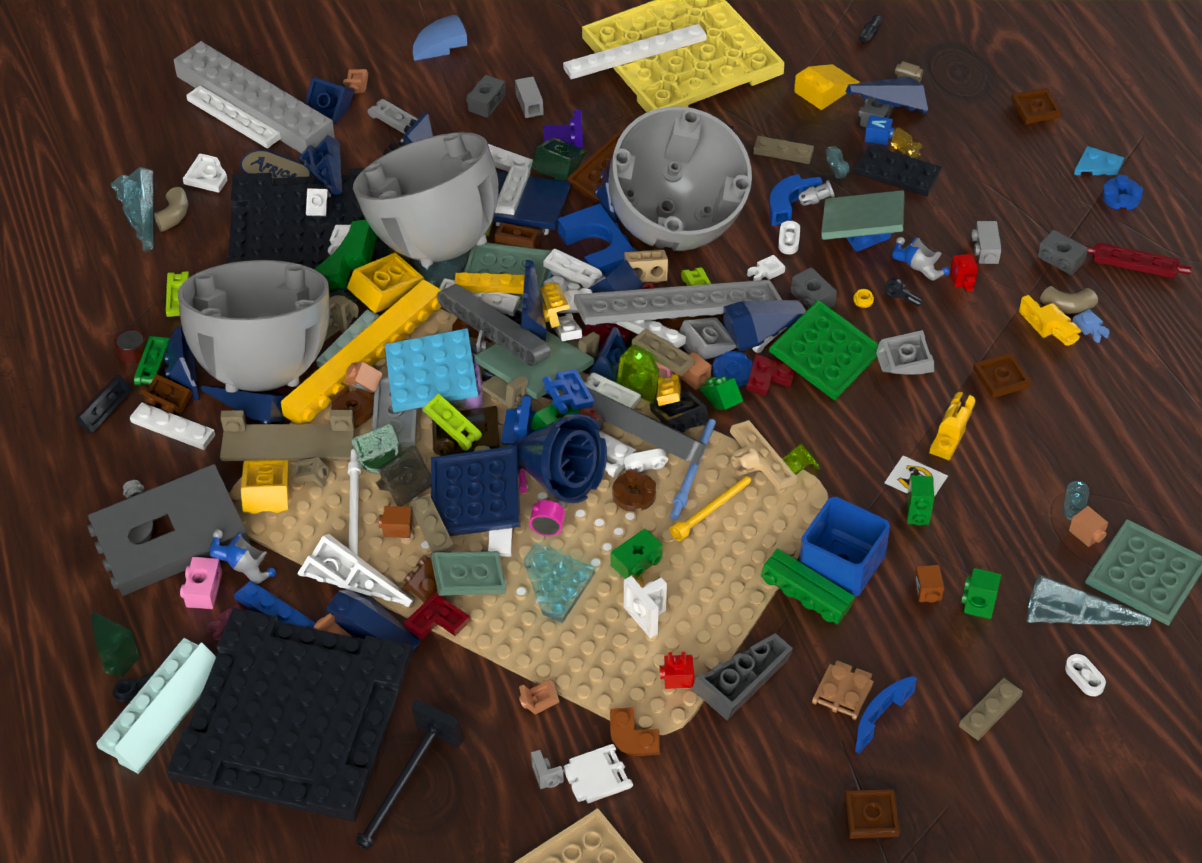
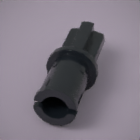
M874 15L871 21L864 26V30L859 36L861 43H868L872 36L877 34L878 28L883 22L879 15Z

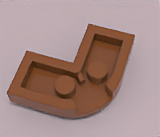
M634 707L610 709L611 738L620 751L628 756L660 755L659 729L636 730Z

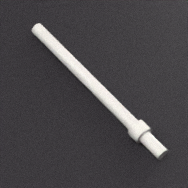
M352 449L350 463L348 464V474L350 475L349 549L358 556V497L361 464L359 463V450Z

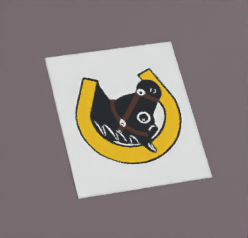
M902 456L885 481V484L908 494L911 475L933 476L935 497L948 476Z

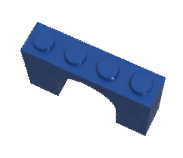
M601 204L557 219L558 234L566 245L593 237L604 239L611 244L604 250L584 257V263L599 269L602 275L624 262V252L637 251L634 247L632 248L627 236L621 233L618 224L613 222Z

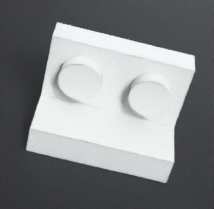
M630 576L624 580V608L648 637L652 638L658 634V615L666 611L667 583L661 577L656 581L647 583L642 588Z

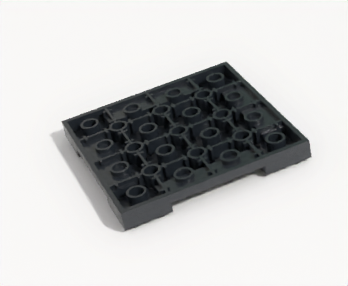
M365 168L350 169L349 175H341V194L331 193V190L316 176L272 178V172L232 174V209L229 253L226 264L241 261L272 260L300 264L312 269L319 266L330 256L328 248L332 244L329 240L335 225H351L352 221L366 220L353 190L355 179ZM307 188L327 189L330 192L331 197H327L326 216L306 215ZM378 236L371 262L390 255V247ZM354 270L350 271L347 286ZM346 286V288L329 290V293L351 291L348 290Z
M233 607L217 645L219 652L188 728L183 729L166 772L169 780L355 822L413 656L412 645L367 635L365 639L293 625L279 622L277 616Z

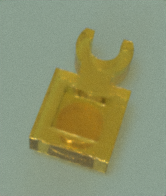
M899 127L893 130L891 142L893 147L904 154L909 152L913 158L921 155L918 150L922 148V145L919 142H913L912 136Z

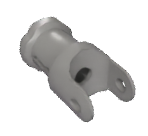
M827 180L825 184L809 187L806 191L800 193L799 200L802 205L806 206L817 204L820 200L829 196L835 197L829 180Z

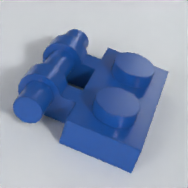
M576 369L558 372L554 381L551 380L550 376L542 379L545 391L551 395L554 407L559 409L561 414L568 412L569 409L566 406L568 404L571 405L573 410L593 406L594 399ZM562 389L564 395H560L558 390Z

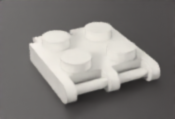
M614 744L569 759V764L563 766V771L569 784L572 785L571 788L578 802L586 800L587 803H591L630 789L633 786L632 781L627 778L623 770L625 768L623 762L618 760ZM610 754H611V756H612V758H613L615 764H612V762H611V760H610V757H609ZM617 772L620 773V775H621V777H622V779H623L622 782H621V780H620V778H619Z

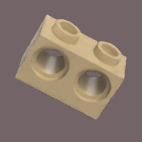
M665 250L624 252V261L627 260L633 269L638 268L634 271L641 282L659 283L667 281L668 258Z

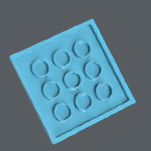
M468 328L385 344L391 402L394 413L425 407L438 393L448 402L478 396Z

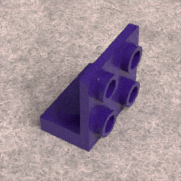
M574 110V118H570V125L544 126L545 154L583 153L581 110Z

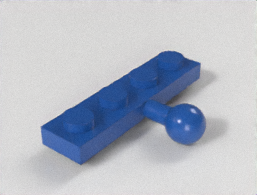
M251 580L235 593V600L253 612L277 616L279 622L312 629L316 625L314 621Z

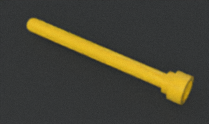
M749 476L743 477L688 520L676 522L670 527L672 537L679 542L688 537L693 526L749 485L751 478Z

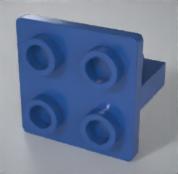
M523 396L522 404L517 406V410H506L501 440L502 445L512 446L516 440L534 432L530 425L535 413L538 411H532L531 397Z

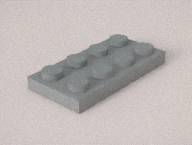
M381 377L374 394L371 446L372 448L415 447L417 408L394 413L389 377Z

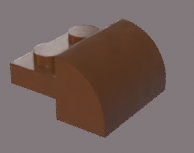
M501 223L495 233V242L502 245L539 249V243L545 233V229Z

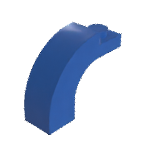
M798 174L780 181L773 188L770 195L769 219L771 225L776 226L781 225L785 221H791V203L799 200V194L806 191L809 187L822 185L821 177L801 179Z

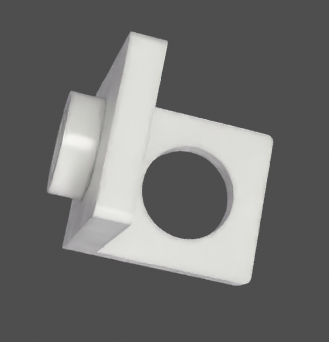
M307 188V216H326L327 197H331L327 189Z

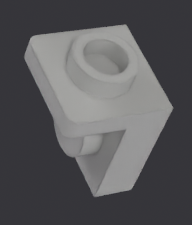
M541 750L531 752V764L540 789L546 787L553 788L564 782L562 766L551 769L548 758L543 759Z

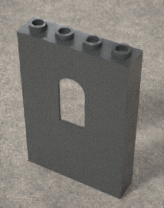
M215 464L88 515L91 523L87 525L91 537H97L98 541L94 542L99 555L104 553L103 565L106 572H112L113 576L109 577L114 590L119 588L122 596L185 571L186 567L190 566L192 557L214 558L210 555L209 550L214 538L213 532L217 529L223 532V536L220 538L221 546H228L239 532L243 539L250 544L247 531ZM167 514L175 531L139 545L131 543L128 539L130 531L135 527Z

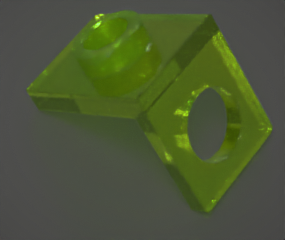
M802 444L782 459L795 475L810 463L817 470L821 469Z

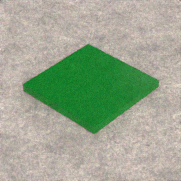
M817 300L770 347L769 352L836 401L877 358L876 352L879 344L824 303Z

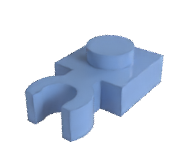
M1090 309L1073 317L1072 322L1085 335L1091 333L1095 342H1100L1101 335L1108 338L1109 330L1102 326L1103 321Z

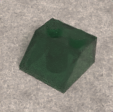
M552 137L536 147L531 168L536 169L540 174H548L553 176L555 180L566 182L567 178L578 169L586 155V150Z
M93 612L91 619L94 639L103 665L102 668L110 675L115 674L123 678L140 658L132 631Z

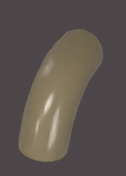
M181 187L170 189L166 194L168 206L162 211L154 213L157 226L161 232L178 225L186 216L189 203L187 195Z
M1049 286L1042 293L1039 302L1044 306L1054 303L1063 313L1075 314L1082 313L1096 306L1098 297L1090 288H1085L1077 293H1064L1053 286Z

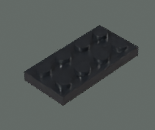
M869 144L855 168V174L928 197L941 173L942 167Z

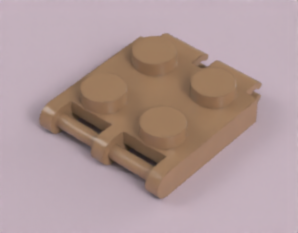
M837 660L835 665H829L813 697L812 704H822L832 708V711L835 713L837 711L852 716V719L857 721L873 688L872 674L858 668L852 673L853 666ZM820 697H821V698H824V699H826V700H829V701H831V702H834V704H832V703H830V702H827V701H824V700L820 699ZM840 705L854 710V712L840 707Z

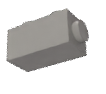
M534 77L515 80L516 96L525 118L543 115V99Z
M977 221L976 229L972 230V241H975L974 255L978 257V263L999 264L1001 244L997 221Z

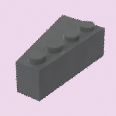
M775 633L751 646L749 650L733 656L731 660L723 664L720 663L713 667L711 671L697 676L692 690L722 717L728 720L788 661L793 648Z

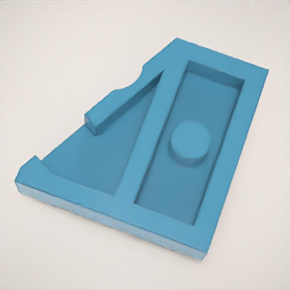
M1087 146L1074 174L1081 175V172H1092V175H1117L1123 164L1124 157Z

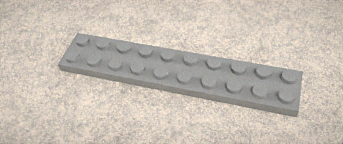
M770 280L574 294V303L585 325L624 321L635 322L637 320H656L662 318L674 319L677 317H695L700 315L712 316L724 314V306L741 301L782 300Z

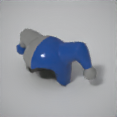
M903 237L897 238V244L892 252L893 259L907 262L912 269L921 271L930 280H936L943 275L950 274L949 267L935 270L934 264L941 256V252H932L918 237L906 249H902L905 239Z
M217 529L213 532L214 538L209 550L212 557L227 561L234 570L244 573L255 584H260L267 578L276 575L274 568H269L267 572L259 571V565L267 552L259 551L243 539L240 532L228 546L220 545V538L223 536L221 530Z

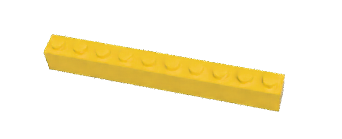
M423 279L281 401L283 416L295 424H307L312 421L321 410L328 407L337 393L350 386L344 381L347 376L346 370L351 363L364 362L373 367L375 363L386 356L385 344L402 341L406 336L412 334L421 323L425 322L429 316L441 308L437 300V293L442 290Z

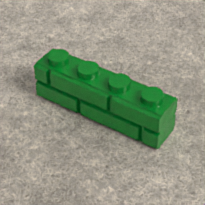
M778 548L765 562L760 575L767 584L777 586L786 596L796 598L802 602L805 608L815 610L821 614L824 620L834 622L837 625L850 610L855 598L849 592Z

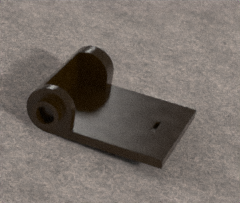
M497 406L459 411L482 433V437L478 441H474L468 451L463 450L458 442L432 419L433 451L437 455L445 456L473 452L477 446H487L490 449L499 448ZM466 430L462 432L465 437L469 435Z

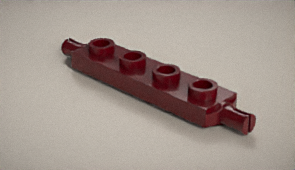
M1097 243L1095 247L1083 244V246L1088 248L1087 254L1093 255L1094 262L1169 278H1175L1178 273L1191 274L1192 267L1180 265L1179 259L1103 243Z

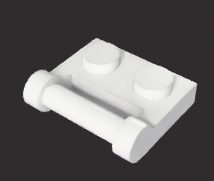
M599 431L600 438H605L607 446L605 471L608 472V475L616 478L625 468V457L636 453V450Z

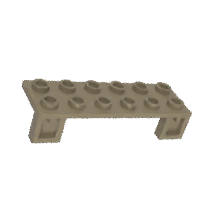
M592 332L586 337L581 338V340L572 339L566 340V342L594 358L598 353L600 335ZM495 375L481 384L482 390L509 408H513L521 403L523 396L531 397L527 395L528 379L522 375L509 383Z
M243 410L221 411V422L224 431L220 453L221 461L306 460L319 457L320 460H350L355 427L352 410H330L331 424L246 425Z

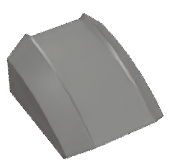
M717 318L685 320L679 330L680 334L686 336V342L682 346L687 353L695 352L704 360L717 357L736 348L728 331Z
M923 330L882 339L879 342L876 354L883 372L905 375L934 372V360L927 347Z

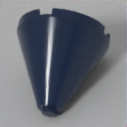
M568 414L516 440L512 445L517 446L519 449V465L554 498L562 502L579 503L586 500L588 496L585 495L591 489L596 490L599 486L606 467L605 438H600L597 430L601 427L593 418L583 414Z

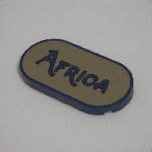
M267 150L252 151L246 154L240 162L243 174L272 172V178L311 176L310 169L304 164Z

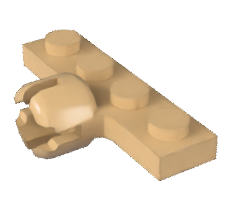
M749 420L731 426L730 433L743 447L733 451L731 464L736 473L745 475L760 470L777 490L796 484L798 479Z

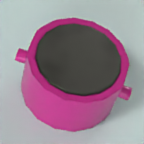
M541 500L535 503L529 520L530 528L544 536L559 534L564 523L565 509L558 503L549 500Z

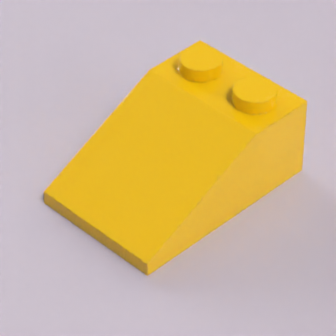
M833 64L810 66L796 75L794 92L820 110H823L847 94L845 91L849 84L860 82Z
M395 252L354 269L347 289L368 306L369 309L377 313L394 304L420 283L424 277Z
M288 460L244 461L241 483L243 512L258 514L261 511L280 513L288 510Z

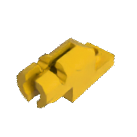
M1029 295L1022 297L1019 312L1043 338L1053 334L1066 346L1078 341L1080 338L1078 333L1081 332V329L1074 322H1071V319L1054 303L1040 307Z
M963 392L955 394L939 426L938 434L930 447V454L949 461L965 432L967 421L975 405L974 397L969 395L965 407L962 406L959 413H957L961 406L960 399Z

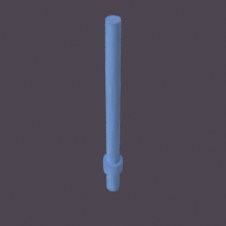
M713 419L707 421L700 438V442L706 444V447L716 424ZM701 459L698 465L690 463L681 489L673 500L674 506L670 514L672 520H678L681 510L687 504V495Z

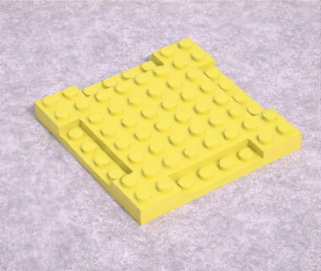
M654 0L582 26V38L595 53L699 24L707 34L706 41L613 67L637 95V102L646 112L664 107H688L692 103L749 82L754 86L784 74V61L726 0Z

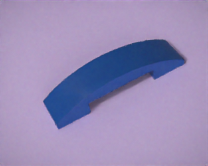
M911 676L895 682L873 699L861 718L855 752L860 754L873 739L874 723L893 702L901 707L915 692L916 677Z

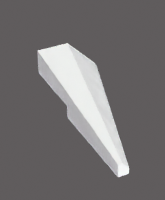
M330 534L322 536L312 555L307 557L298 572V575L303 577L317 579V581L338 585V587L404 604L407 607L411 606L415 600Z

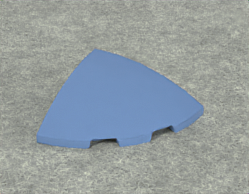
M456 14L447 16L425 27L418 34L413 44L414 61L449 55L450 48L467 46V34L460 18Z

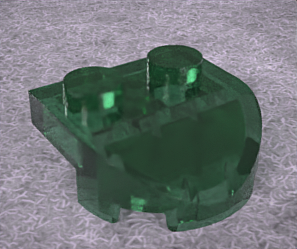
M393 423L351 439L358 457L356 459L363 469L371 473L380 474L387 472L401 458L402 447Z

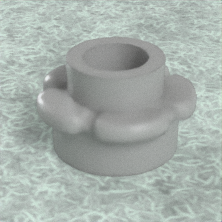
M138 480L128 481L123 485V496L129 499L143 493L144 486Z

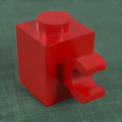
M973 254L953 256L950 275L954 286H964L965 291H974L973 285L976 282L978 267Z
M669 652L668 656H664V665L659 666L660 680H665V689L693 687V655H686L685 652H681V655H672V652Z

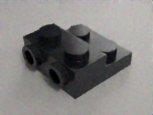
M688 390L680 392V401L661 406H659L658 401L649 404L650 411L660 419L661 423L682 433L691 427L703 426L705 422L709 421L706 405Z

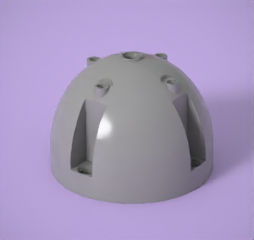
M664 107L641 115L628 125L621 134L610 163L608 178L609 194L618 218L636 238L650 246L655 244L659 249L670 247L673 251H685L704 246L717 239L729 229L740 214L748 198L751 188L752 171L744 145L733 130L721 120L694 108ZM662 207L668 208L669 211L663 210Z
M474 133L442 134L402 146L367 166L357 176L353 184V190L361 211L375 234L396 252L408 258L421 261L423 267L430 266L434 262L457 258L468 252L475 245L485 244L487 242L485 234L493 221L498 202V178L493 157L486 139Z
M272 260L228 263L203 270L191 276L180 286L178 291L180 319L187 344L199 364L210 375L224 383L227 392H236L239 389L249 392H264L285 385L291 387L298 386L299 376L314 362L324 344L330 314L329 286L326 278L312 268L300 264Z

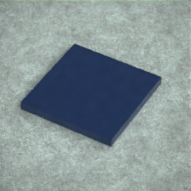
M497 172L498 197L508 173ZM529 176L515 214L495 213L493 222L555 230L558 223L557 219L561 216L572 185L570 182Z
M517 446L431 457V498L450 536L521 527L519 449Z

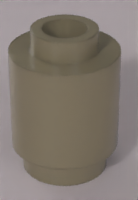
M904 61L901 64H897L895 69L897 78L912 77L919 83L924 69H920V66Z

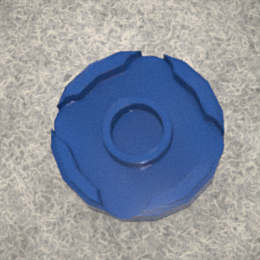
M729 351L714 359L712 373L717 378L721 376L735 378L737 386L740 387L747 384L753 361L749 360L744 353Z

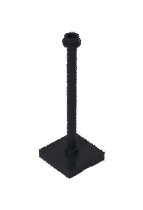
M417 699L415 700L411 708L417 729L426 734L365 832L358 833L356 836L357 840L355 843L359 847L368 850L369 847L373 846L374 841L372 838L435 737L457 748L460 747L463 737L458 718Z

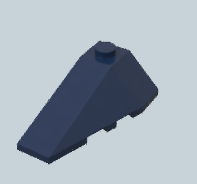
M201 386L202 391L237 411L243 410L244 415L249 418L261 420L260 424H273V422H281L285 418L282 412L281 401L288 396L286 394L249 392L244 390L230 393L226 391L225 387Z
M348 589L342 590L336 594L326 607L327 615L329 613L333 614L336 624L347 633L360 639H365L367 635L412 645L413 652L420 644V641L372 596Z

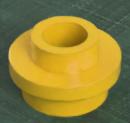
M860 289L855 293L853 302L858 307L867 308L873 304L874 297L871 291Z

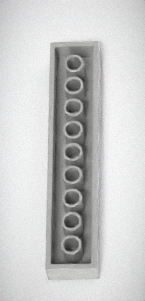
M202 41L174 59L178 78L194 88L198 86L204 87L280 132V141L301 154L309 145L316 148L327 135L335 138L333 121Z

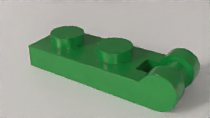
M149 336L134 376L135 385L149 384L150 386L155 375H160L165 362L164 352H168L167 343L170 338Z

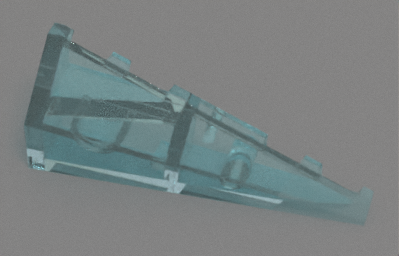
M139 167L130 176H119L111 183V187L116 190V197L118 200H121L123 204L122 209L131 227L135 228L137 232L136 237L143 243L142 249L151 250L153 249V171Z
M1038 575L1030 596L1026 620L1029 622L1048 623L1069 622L1072 624H1131L1150 626L1152 618L1045 576Z

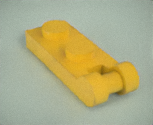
M672 374V377L664 378L663 376L657 378V401L659 406L680 401L681 383L679 375Z

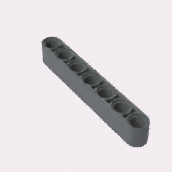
M454 284L437 293V300L441 307L478 332L484 330V336L526 364L534 366L550 357L551 350L545 341L527 329L521 328L519 324L460 285Z
M587 387L594 399V404L592 407L583 408L582 410L587 409L604 421L681 459L698 465L706 444Z

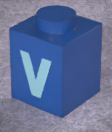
M870 115L866 127L865 142L887 146L889 138L893 139L895 128L892 127L893 119Z

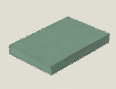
M498 551L435 552L431 555L439 596L505 594L507 590Z

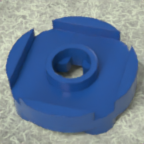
M1119 175L1117 178L1110 179L1104 184L1102 192L1103 201L1114 209L1119 210L1120 207H1127L1126 210H1131L1140 204L1143 188L1136 182L1128 179L1127 176Z

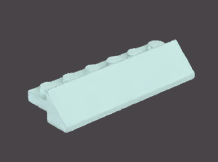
M183 638L96 743L97 747L116 757L119 764L139 774L199 700L216 656L202 642L197 645Z

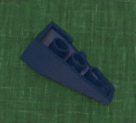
M799 300L741 301L724 306L723 325L738 350L742 351L763 344L766 338L778 335L781 329L791 327L806 310Z

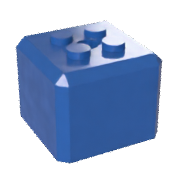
M829 498L802 536L799 562L853 596H859L885 558L890 531L889 522L841 498Z

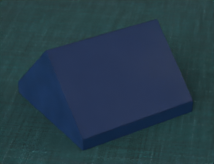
M626 260L608 270L588 289H591L592 293L639 290L643 287V283Z
M613 327L603 341L589 373H596L620 385L631 360V355L617 327Z

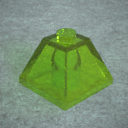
M632 345L620 356L617 384L641 394V399L653 403L655 401L659 368L651 352Z

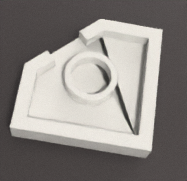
M205 154L198 155L183 177L185 185L218 193L228 180L227 174L222 169L218 158Z

